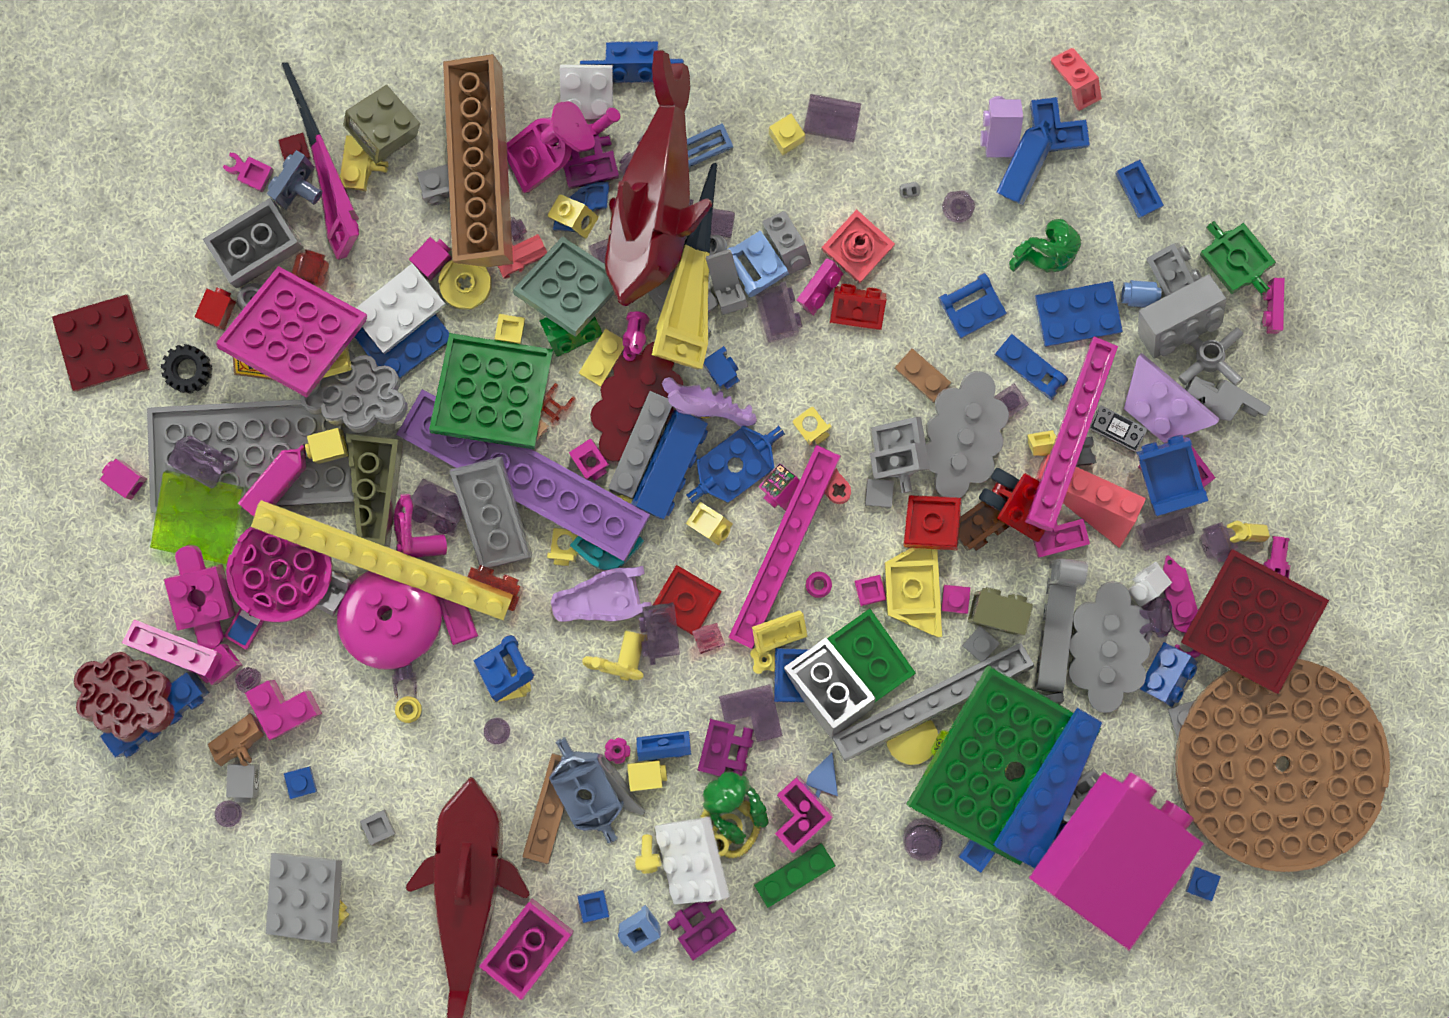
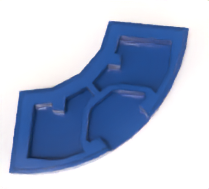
M597 182L583 186L569 198L586 205L593 212L607 209L610 183ZM554 221V231L576 232L572 228Z

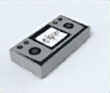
M1100 405L1092 419L1089 430L1135 453L1147 428Z

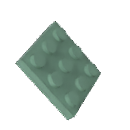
M563 236L513 289L516 297L575 337L615 294L607 277L605 264Z

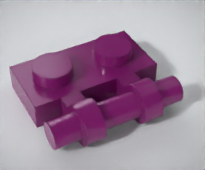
M599 135L594 136L595 145L590 150L594 149L595 155L580 158V152L572 149V160L568 161L564 166L569 190L592 183L620 178L613 150L604 153L602 151V147L612 145L609 135L599 137Z
M710 718L697 771L721 776L725 771V767L733 768L734 773L743 776V772L747 771L748 767L746 760L749 748H752L754 740H751L754 729L744 727L742 736L739 737L734 735L735 724ZM731 743L739 745L736 760L728 759Z
M715 901L695 902L684 911L680 909L675 913V917L667 922L672 931L680 926L686 931L678 937V940L692 961L737 930L722 906L714 912L711 911L709 905ZM702 912L705 918L695 926H692L689 919Z

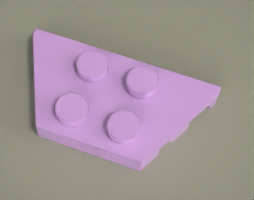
M1141 353L1137 357L1124 409L1162 442H1168L1167 439L1173 436H1185L1213 426L1219 421L1215 414L1144 354Z

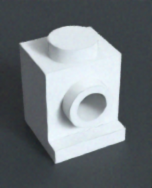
M1154 562L1135 575L1132 579L1135 583L1128 591L1141 607L1159 596L1172 582L1158 563Z

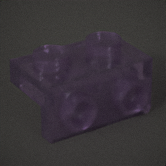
M422 479L411 497L413 504L411 518L415 522L424 523L435 528L441 534H448L454 537L457 526L463 517L457 494L426 479Z
M674 603L642 607L643 617H638L640 633H645L646 640L641 641L643 657H648L650 665H656L655 658L680 655Z

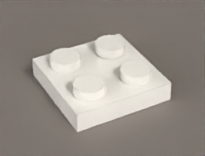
M560 65V102L570 101L576 104L585 119H600L603 117L607 109L613 108V65Z

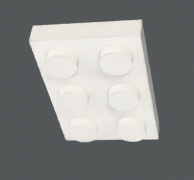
M412 263L356 307V309L367 314L366 322L362 327L380 350L386 354L443 309L446 304Z

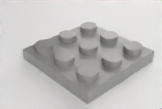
M271 853L266 934L328 943L337 942L343 860Z

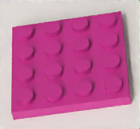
M278 266L219 338L216 345L221 351L307 398L365 324L367 314Z

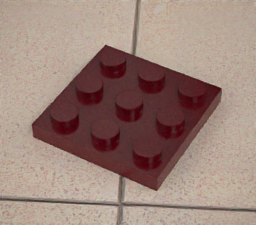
M128 294L52 316L72 391H80L150 370Z

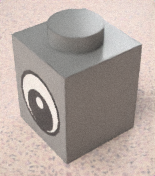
M241 764L227 765L226 797H234V802L239 803L251 802V798L257 797L259 794L260 764H248L247 766H242Z

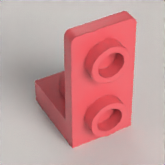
M1070 48L1051 58L1052 65L1071 86L1073 102L1079 111L1102 99L1099 77L1074 48Z

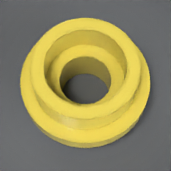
M411 696L401 698L395 706L397 718L405 723L416 721L422 712L420 702ZM407 704L413 707V712L410 715L404 712V707Z

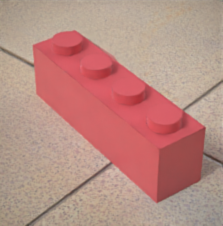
M1049 454L1044 457L1035 479L1041 481L1050 456ZM1075 467L1063 504L1120 548L1135 524L1146 498Z

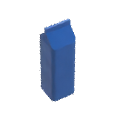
M1043 119L1041 124L1025 131L996 193L1021 205L1024 204L1053 144L1048 131L1050 124Z

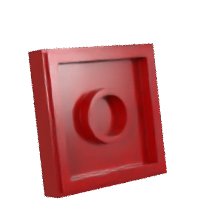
M909 495L904 547L957 551L962 498Z
M676 565L653 603L652 612L691 635L696 636L722 591Z

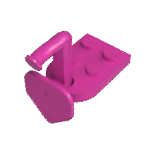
M570 101L559 102L554 105L551 117L533 121L507 142V159L523 193L534 190L563 168L570 159L572 149L581 152L593 148L595 145L594 136L599 135L614 122L619 121L620 112L616 108H609L606 114L595 123L587 124L576 104Z

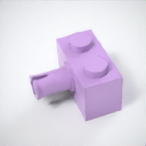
M995 96L989 100L988 110L983 111V127H986V129L981 131L980 144L981 147H985L986 157L1014 156L1020 143L1023 123L1021 99H1005L1002 96Z

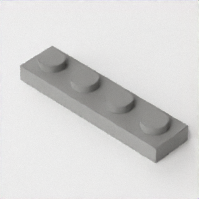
M651 391L649 392L608 488L633 498L672 408L668 398Z

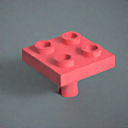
M856 209L821 247V250L860 284L895 246V243Z

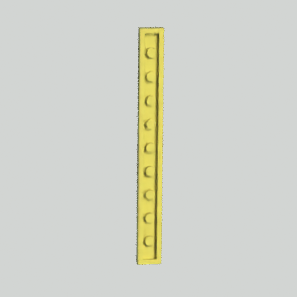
M262 500L257 506L251 526L255 529L504 620L513 597L511 593Z

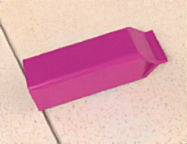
M301 445L298 449L282 450L238 504L252 516H255L257 506L261 500L276 505L306 469L305 446Z

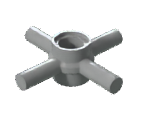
M1236 327L1220 342L1216 340L1203 342L1197 338L1192 343H1189L1197 350V361L1178 377L1179 381L1186 385L1202 370L1205 372H1215L1218 370L1235 386L1239 385L1243 378L1225 362V350L1242 337L1243 332ZM1211 353L1214 354L1216 358L1209 359L1205 355Z

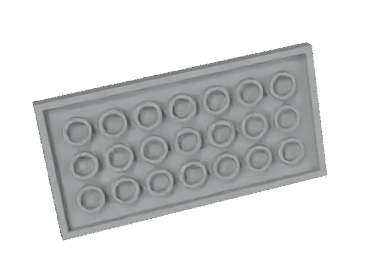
M301 399L147 408L150 512L164 513L243 508L238 502L282 450L298 449L301 445L305 446L308 443L307 436L335 428L343 430L345 441L346 433L360 435V433L351 431L345 423L339 425L330 424L326 421L323 414L308 412L304 408ZM305 452V471L275 506L354 502L348 456L317 464L313 462V459H309Z

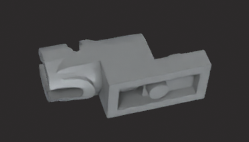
M1195 376L1184 388L1197 400L1201 398L1200 403L1215 414L1219 420L1231 421L1241 405H1244L1242 410L1253 417H1256L1257 414L1266 416L1271 408L1227 380L1220 379L1217 386L1214 387V383Z

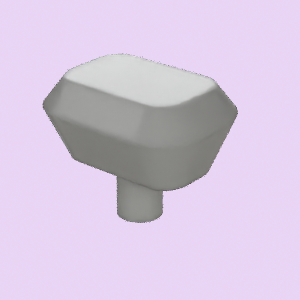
M917 182L902 184L899 187L900 195L903 198L918 197L920 195L919 184Z

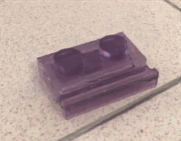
M810 94L803 132L854 142L862 103Z

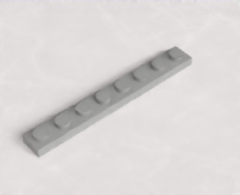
M1022 643L1010 647L832 736L844 762L965 703L987 665L1011 678H1015L1033 669L1034 664Z

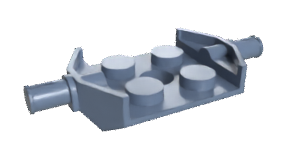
M563 737L562 740L560 738L555 743L562 753V757L549 776L552 785L575 828L583 831H602L607 843L614 842L618 837L612 829L611 823L622 810L624 802L620 803L598 761L599 753L574 752L566 737ZM586 789L591 792L592 798L583 799L579 796L578 791Z

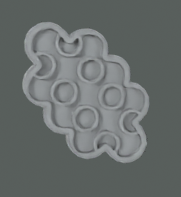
M350 350L349 356L352 370L322 378L307 398L301 395V402L308 412L323 414L326 421L333 425L345 423L348 429L356 433L372 429L377 422L394 424L400 421L408 410V404L404 396L398 392L400 378L396 371L389 366L378 367L375 360L370 356L355 357Z
M982 371L968 373L963 378L959 389L947 388L942 390L935 399L937 414L929 419L926 425V433L929 441L926 443L930 466L928 470L936 473L934 486L942 497L961 498L966 493L970 482L982 483L987 481L994 472L992 457L1000 452L1003 447V437L1000 430L1006 425L1009 412L1007 406L1002 401L994 398L996 387L994 380L989 374Z
M1116 581L1102 584L1097 590L1095 602H1085L1074 611L1073 622L1077 631L1071 636L1069 647L1070 652L1075 657L1069 667L1070 679L1077 687L1088 689V698L1091 706L1103 713L1116 710L1122 703L1124 692H1134L1142 687L1146 678L1142 663L1149 657L1150 653L1149 643L1144 637L1150 627L1149 616L1140 606L1131 605L1130 592L1127 587Z

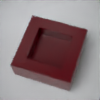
M303 132L278 139L284 161L290 154L293 155L296 150L305 155L308 160L312 159Z

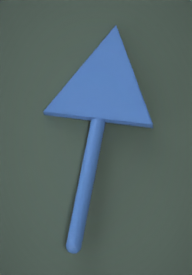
M833 753L825 758L808 775L806 784L817 789L815 794L818 798L821 791L838 796Z

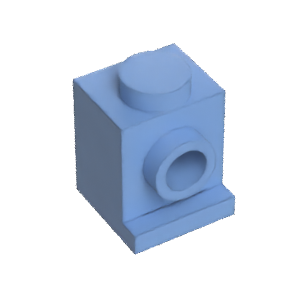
M646 905L641 907L639 912L619 923L618 938L623 946H629L633 953L638 952L661 937V926Z

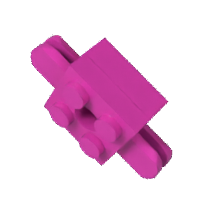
M187 545L175 553L179 574L165 578L164 583L177 631L193 627L197 643L206 648L213 649L219 646L224 639L220 620L228 619L235 615L223 563L205 567L200 548L194 545Z

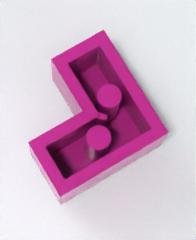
M268 680L245 692L269 740L277 739L322 714L311 691H304L286 701L275 680Z
M799 775L777 794L794 816L779 828L775 834L794 853L834 816Z

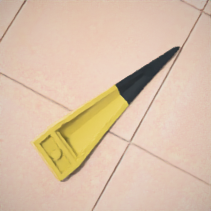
M717 163L711 164L699 201L704 199L711 200L712 206L694 232L686 237L681 259L676 267L655 329L657 334L652 351L654 356L697 370L703 368L708 347L709 269L706 256L710 255Z

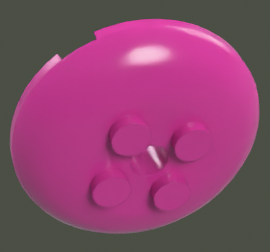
M249 527L237 539L238 542L232 554H229L226 576L231 595L245 612L267 622H288L306 615L323 599L332 577L331 556L253 527ZM281 565H286V573L283 577H278L277 569Z
M371 571L360 575L350 584L337 612V629L346 650L364 665L383 670L405 667L422 654H425L435 642L442 621V609L438 596ZM391 609V618L383 621L381 615Z

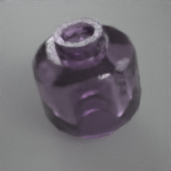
M1223 522L1202 529L1204 533L1200 536L1199 540L1208 559H1217L1218 563L1226 560L1232 549L1238 550V542L1233 543L1230 541V538L1235 536L1233 529L1227 528L1226 525L1224 526Z

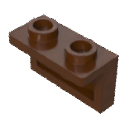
M983 501L971 508L960 518L958 540L966 551L972 548L975 551L979 550L988 543L986 538L989 535L995 533L998 536L1010 527L998 519L1000 511Z

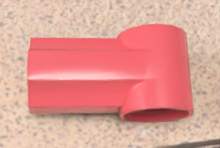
M539 234L514 246L512 245L513 264L498 266L503 278L507 279L510 277V274L518 270L522 272L524 267L542 259L547 250Z

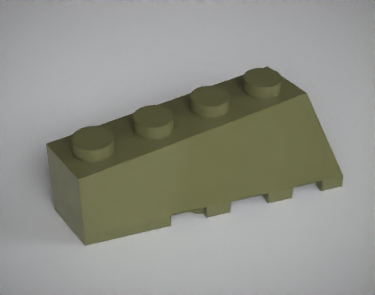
M346 433L349 467L351 468L352 477L351 486L355 503L357 536L382 546L390 547L403 442L397 439Z

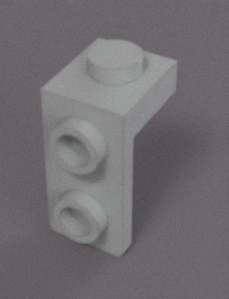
M785 211L762 222L777 248L781 261L787 268L789 275L811 265L806 245Z
M727 249L706 256L712 284L722 314L748 307L731 250Z

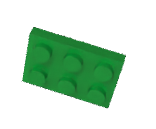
M870 608L827 638L876 698L875 702L916 674Z

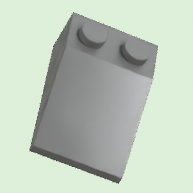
M827 638L784 667L785 672L814 718L831 739L832 736L846 729L874 707L876 699Z

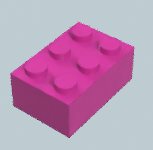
M532 898L479 967L522 1000L570 938L574 930Z

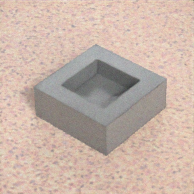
M867 479L865 506L891 508L894 481Z
M385 809L360 821L370 845L396 834Z

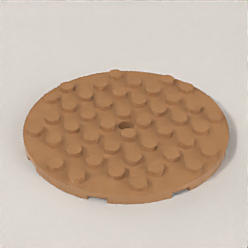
M1297 659L1279 694L1262 687L1231 669L1217 677L1199 694L1191 705L1184 724L1181 726L1176 745L1175 768L1178 789L1188 814L1194 818L1195 826L1215 847L1226 855L1247 865L1269 871L1295 872L1322 866L1342 853L1348 852L1366 835L1382 809L1381 803L1385 790L1389 785L1390 754L1383 726L1370 707V702L1361 691L1339 673L1303 659ZM1284 756L1288 759L1289 766L1285 771L1281 772L1275 764L1278 758Z

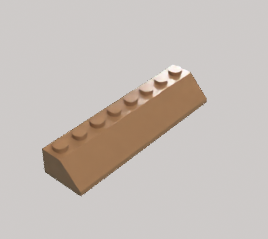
M494 54L443 61L453 262L481 267L513 264L503 67Z

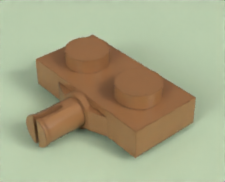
M250 713L207 745L219 766L222 767L236 757L239 758L242 766H247V762H252L248 749L253 743L263 737L264 733L255 716Z

